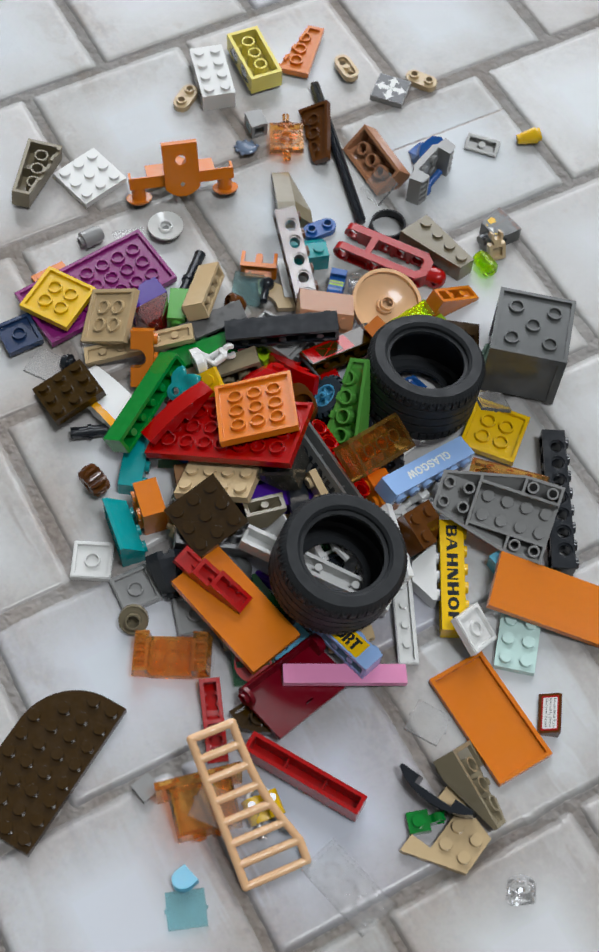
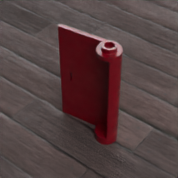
M312 633L238 690V698L241 703L247 705L279 740L348 687L283 686L282 664H336L325 653L326 644L316 633Z

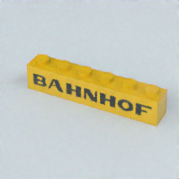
M439 520L437 552H439L438 570L440 571V581L438 583V589H440V638H460L451 620L469 607V600H466L469 583L465 582V576L468 575V564H464V558H467V546H464L467 530L452 520Z

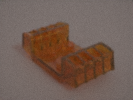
M150 630L135 631L131 676L159 679L210 678L213 637L209 632L193 631V637L152 636Z

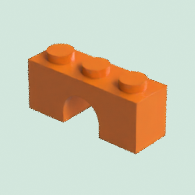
M131 328L130 349L140 350L146 357V361L143 364L131 366V387H138L158 356V352H155V345H158V333H155V328Z

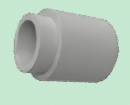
M92 226L78 233L77 242L80 247L88 249L101 243L105 236L100 226Z

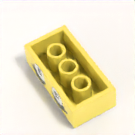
M258 26L227 34V50L251 94L282 85V69Z

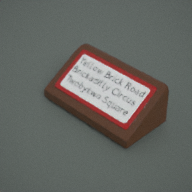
M562 693L539 694L537 731L542 736L559 737L561 733Z

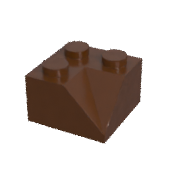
M429 500L397 518L399 529L403 535L406 550L410 557L438 541L439 515Z

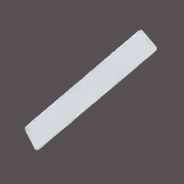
M278 258V268L284 296L293 297L284 260Z

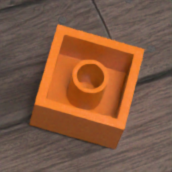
M156 477L132 483L133 491L130 492L134 513L136 512L137 522L140 529L144 530L145 535L167 530L168 521L167 514L164 511L165 504Z

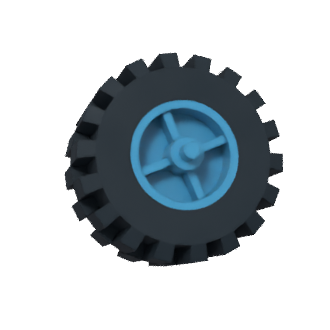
M337 375L323 377L318 387V393L314 397L318 405V413L315 418L324 422L326 426L330 419L329 414L337 400L335 399L336 395L340 392L343 384L342 378Z

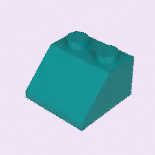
M323 239L304 241L305 246L308 245L310 256H308L309 263H313L314 270L328 269L329 252L326 241ZM290 242L291 247H299L298 243ZM294 259L295 264H303L301 259Z

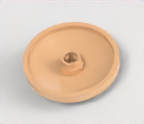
M380 268L369 271L359 279L351 294L353 295L354 318L362 329L377 315L385 323H388L399 317L422 314V299L418 288L410 278L393 269Z

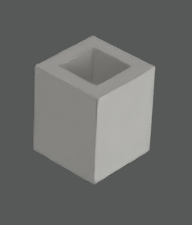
M261 109L246 112L244 125L251 139L267 135L268 123Z

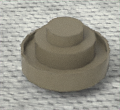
M127 605L119 614V626L127 634H140L148 626V612L141 605Z

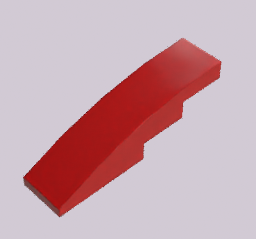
M269 353L268 364L271 362L282 364L290 370L293 383L304 384L312 395H317L318 375L310 373V369L300 366V363Z
M198 382L170 402L152 419L141 433L151 443L156 445L167 430L173 433L184 419L190 421L214 391L205 382Z
M188 545L172 561L207 592L239 614L253 599L225 571H219L206 558L202 559Z

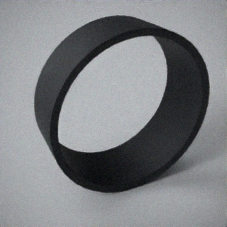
M384 209L372 216L368 227L376 231L373 226L375 220L382 217H391L398 220L403 225V229H405L406 221L399 212ZM400 232L395 235L386 236L399 241Z

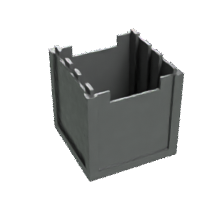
M501 287L489 331L490 342L485 363L486 373L481 390L495 391L553 404L568 361L576 301Z

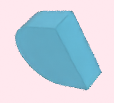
M185 864L177 869L171 878L173 888L181 893L188 892L199 883V879Z

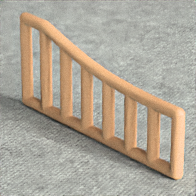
M230 718L187 736L186 740L242 890L247 892L309 865L312 859L304 838L284 815L263 784L244 743L236 720ZM230 728L234 739L233 742L201 754L197 741ZM238 749L243 762L214 774H208L205 762ZM242 771H248L252 782L222 795H216L213 783ZM255 790L259 792L264 800L227 817H224L220 806ZM267 809H270L277 818L273 822L235 838H232L228 828L229 825ZM282 827L292 837L241 860L236 847ZM294 846L298 847L301 855L300 859L248 881L244 868Z

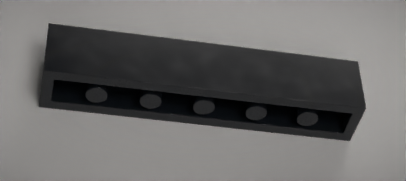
M326 310L315 313L270 315L267 317H250L248 319L224 321L226 344L232 343L234 345L233 349L339 340L337 311Z

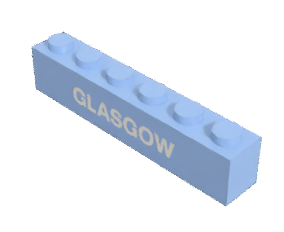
M459 436L382 477L374 489L385 503L392 505L395 503L400 504L409 495L413 497L420 489L426 490L433 482H440L444 470H458L460 467H467L472 462L470 459L475 452Z

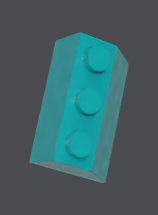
M102 498L105 518L122 566L126 567L145 561V553L148 552L145 540L141 541L139 537L142 533L139 524L134 523L133 519L136 516L133 507L129 508L127 501Z

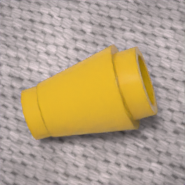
M533 127L517 134L516 140L518 145L536 144L542 141L540 128Z

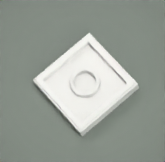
M74 541L70 580L109 582L112 576L115 543Z
M477 602L470 605L451 620L471 657L477 655L498 638Z

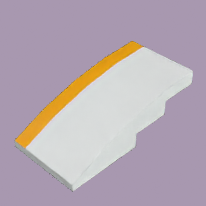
M94 365L89 371L103 388L106 396L87 408L91 410L95 418L110 428L132 395L108 373Z

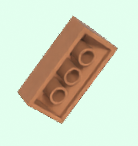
M366 124L343 148V151L377 196L400 188L410 176V173L378 131Z

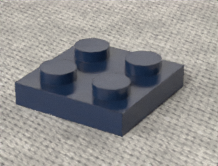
M29 313L0 323V340L9 357L44 344V339Z

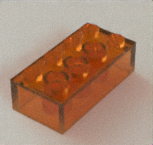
M393 413L333 448L350 480L352 483H355L416 445L399 416Z

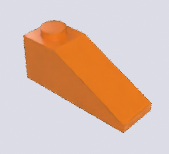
M469 285L432 290L423 306L431 316L436 317L439 314L446 316L477 301L479 297Z

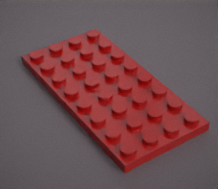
M209 397L190 421L184 419L173 433L167 430L156 445L149 441L144 453L147 458L292 468L315 407L311 402H296L300 431L221 447L215 397Z

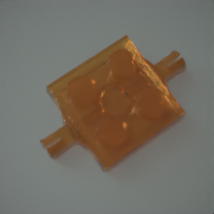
M285 113L282 115V122L269 123L270 153H284V161L286 162L287 156L288 162L291 161V153H304L303 123L290 122L289 114L287 113L286 118Z

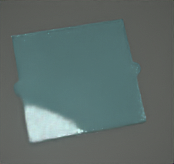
M235 271L231 292L242 296L246 300L247 305L259 307L265 276L252 274L251 272Z
M204 888L191 889L185 893L177 891L165 893L166 910L164 913L167 915L168 931L208 926V904L205 901Z

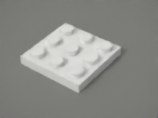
M92 148L53 173L54 179L86 209L127 182L126 177L95 148Z

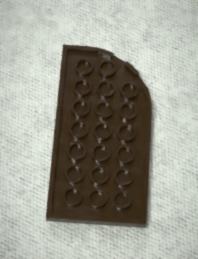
M68 690L41 699L22 715L0 746L1 841L25 856H30L126 714V708L94 692Z

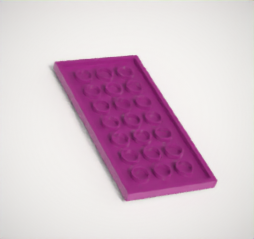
M139 229L59 269V271L96 287V289L136 288L138 290L140 284L153 277H156L164 288L177 281V276ZM36 282L14 293L19 303L22 302ZM89 303L68 331L31 314L30 316L50 345L55 347L83 332Z

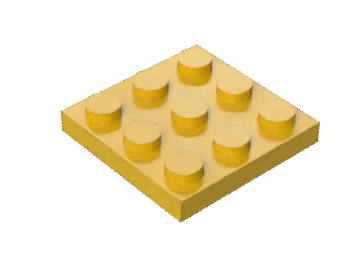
M49 266L19 304V307L33 316L68 331L90 302L92 290L96 289V287Z
M477 399L462 438L476 454L513 466L530 417Z

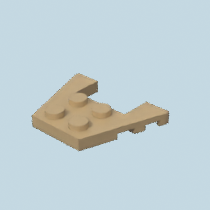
M448 785L438 797L449 806H452L455 800L467 806L462 798ZM453 816L431 848L411 834L399 852L466 876L491 838L476 818L468 819Z

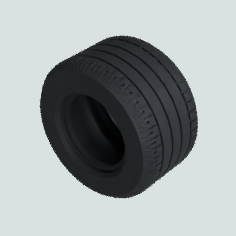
M410 315L389 321L379 328L372 337L365 358L370 360L369 414L385 429L410 439L435 440L457 432L470 418L485 379L486 367L481 349L462 328L442 318L429 315ZM410 371L420 372L435 379L442 388L420 387L408 382L399 374Z
M328 493L313 497L302 503L290 514L273 545L268 564L272 592L286 614H289V617H292L293 620H296L303 627H307V629L328 635H343L359 631L380 617L399 592L404 582L408 556L403 535L389 514L385 513L386 511L379 508L378 505L376 506L370 500L367 501L368 499L347 493ZM321 544H334L350 551L362 568L363 582L360 591L340 592L321 584L309 571L304 560L305 553Z

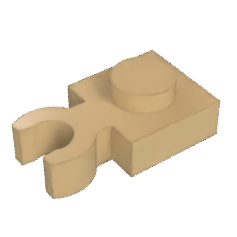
M499 229L497 236L489 232L488 236L491 242L487 243V260L492 262L506 258V242L503 240V232Z

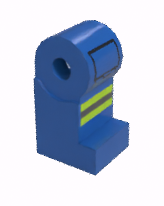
M332 267L327 292L344 293L348 270Z

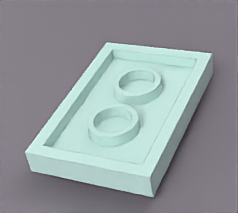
M501 613L493 668L534 676L541 627Z

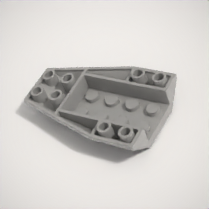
M444 470L432 505L436 511L498 550L541 564L565 487L527 475Z

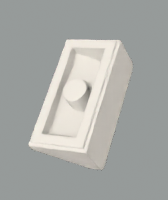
M468 132L463 149L496 158L501 141Z

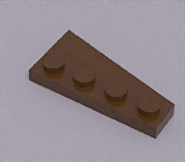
M324 100L298 110L302 117L301 122L305 128V136L309 142V151L315 165L331 160L330 102Z

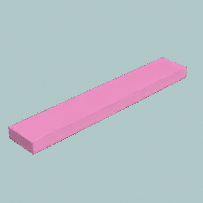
M282 664L283 686H407L408 684L406 664H379L363 679L347 664Z

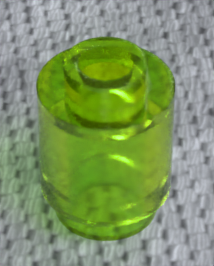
M481 250L473 256L474 265L483 276H493L497 272L498 264L488 252Z

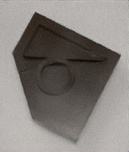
M241 703L229 711V715L236 720L241 731L251 733L256 731L263 735H273L272 731L247 705Z

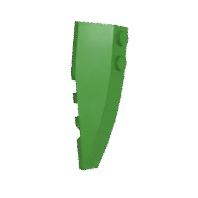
M350 358L342 379V387L335 398L337 399L335 406L329 414L330 419L327 427L362 476L370 412V360Z

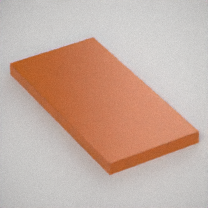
M218 546L203 558H206L219 571H225L253 597L240 614L207 592L184 572L171 581V585L254 675L296 641L301 634Z
M504 551L499 553L486 608L599 648L598 585Z
M482 651L429 679L428 683L465 738L471 741L482 763L498 787H501L553 754Z

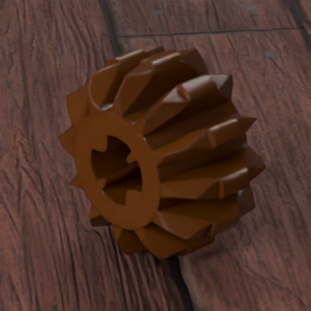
M90 463L78 472L79 480L93 496L99 497L110 488L107 476L95 464Z

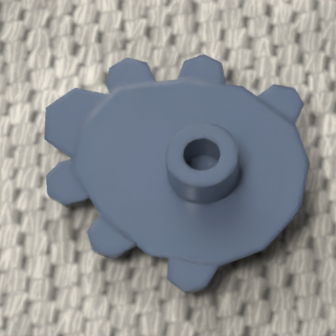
M246 139L243 141L238 140L236 145H234V148H237L235 152H239L240 155L254 153L257 147H259V144H254L252 140L248 142Z

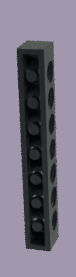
M542 429L538 439L541 479L552 484L558 483L560 486L565 487L562 503L558 509L547 542L548 568L573 576L575 570L579 568V558L575 555L578 544L577 540H574L576 523L572 520L574 505H571L573 489L569 486L571 471H568L570 455L566 451L568 449V438L565 437V430ZM560 552L565 553L567 556L561 555Z

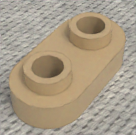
M341 54L336 56L334 67L341 77L347 82L356 81L359 70L347 55Z
M409 70L406 73L405 80L411 81L412 87L425 92H433L436 89L437 80L433 76L418 70Z
M191 84L182 87L173 100V107L177 112H186L190 109L198 98L197 87Z

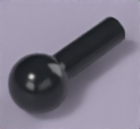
M264 277L260 281V287L262 288L260 302L262 304L267 303L269 291L274 287V281L270 277Z

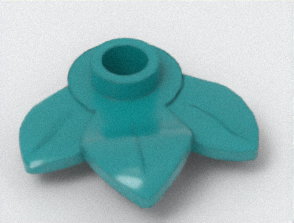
M185 366L178 367L171 375L172 383L167 389L168 397L174 400L184 391L200 382L201 376L187 374ZM175 388L179 389V393L177 395H175L173 392Z

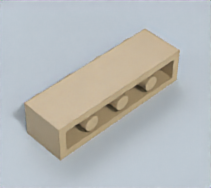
M218 261L198 266L182 304V312L186 315L188 321L209 318L225 277Z

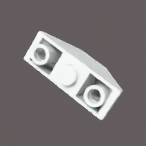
M431 545L411 564L415 576L412 578L413 592L430 608H435L436 602L440 601V589H437V582L439 583L440 571L436 570V564H439V552H436V545Z

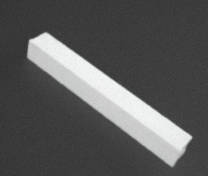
M249 524L237 548L269 563L271 550L278 537ZM308 551L305 553L304 560L309 571L321 584L340 592L360 591L363 577ZM390 604L387 606V608L380 616L385 617L386 613L390 608Z

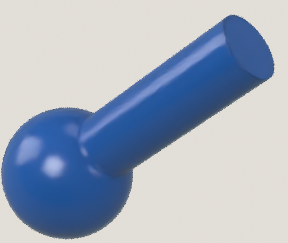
M437 169L430 177L427 195L431 193L432 185L443 173L440 169Z

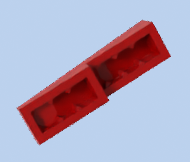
M220 677L199 679L203 728L206 729L224 721ZM226 730L205 738L206 752L227 744ZM228 753L208 761L207 764L229 762Z

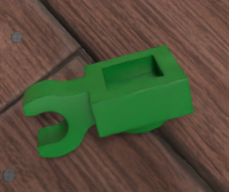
M427 809L405 813L409 835L431 833V826L444 824L446 820L444 811L435 812L431 815H428Z

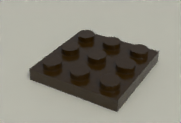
M81 359L32 389L57 426L106 396L103 388Z
M211 474L164 509L191 549L201 558L249 524V521L214 474Z

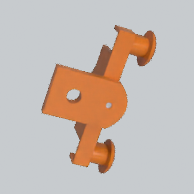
M196 139L160 143L162 163L144 166L146 177L131 179L130 173H127L131 194L126 199L131 205L142 206L152 200V194L146 192L145 189L165 187L169 193L175 196H188L200 187V182L217 180V183L213 185V191L220 195H229L238 189V184L232 182L234 171L231 161H229V167L215 168L212 158L198 159Z

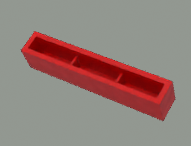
M256 731L252 733L246 743V747L254 764L354 822L357 820L366 804L368 796Z

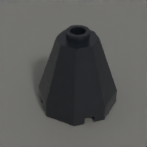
M169 549L168 553L164 554L163 551H158L145 557L148 572L162 597H167L168 600L179 598V593L171 585V581L181 575L183 571L172 561L183 549Z

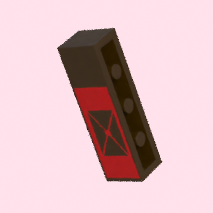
M361 327L339 335V340L324 341L300 351L299 357L305 359L321 375L349 363L350 358L366 356L372 337ZM301 360L300 366L308 369V367Z

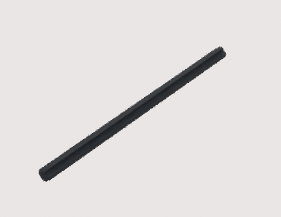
M311 82L310 88L315 102L324 101L319 82ZM331 119V150L356 223L364 224L366 218Z

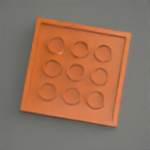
M290 370L214 387L221 447L300 431Z

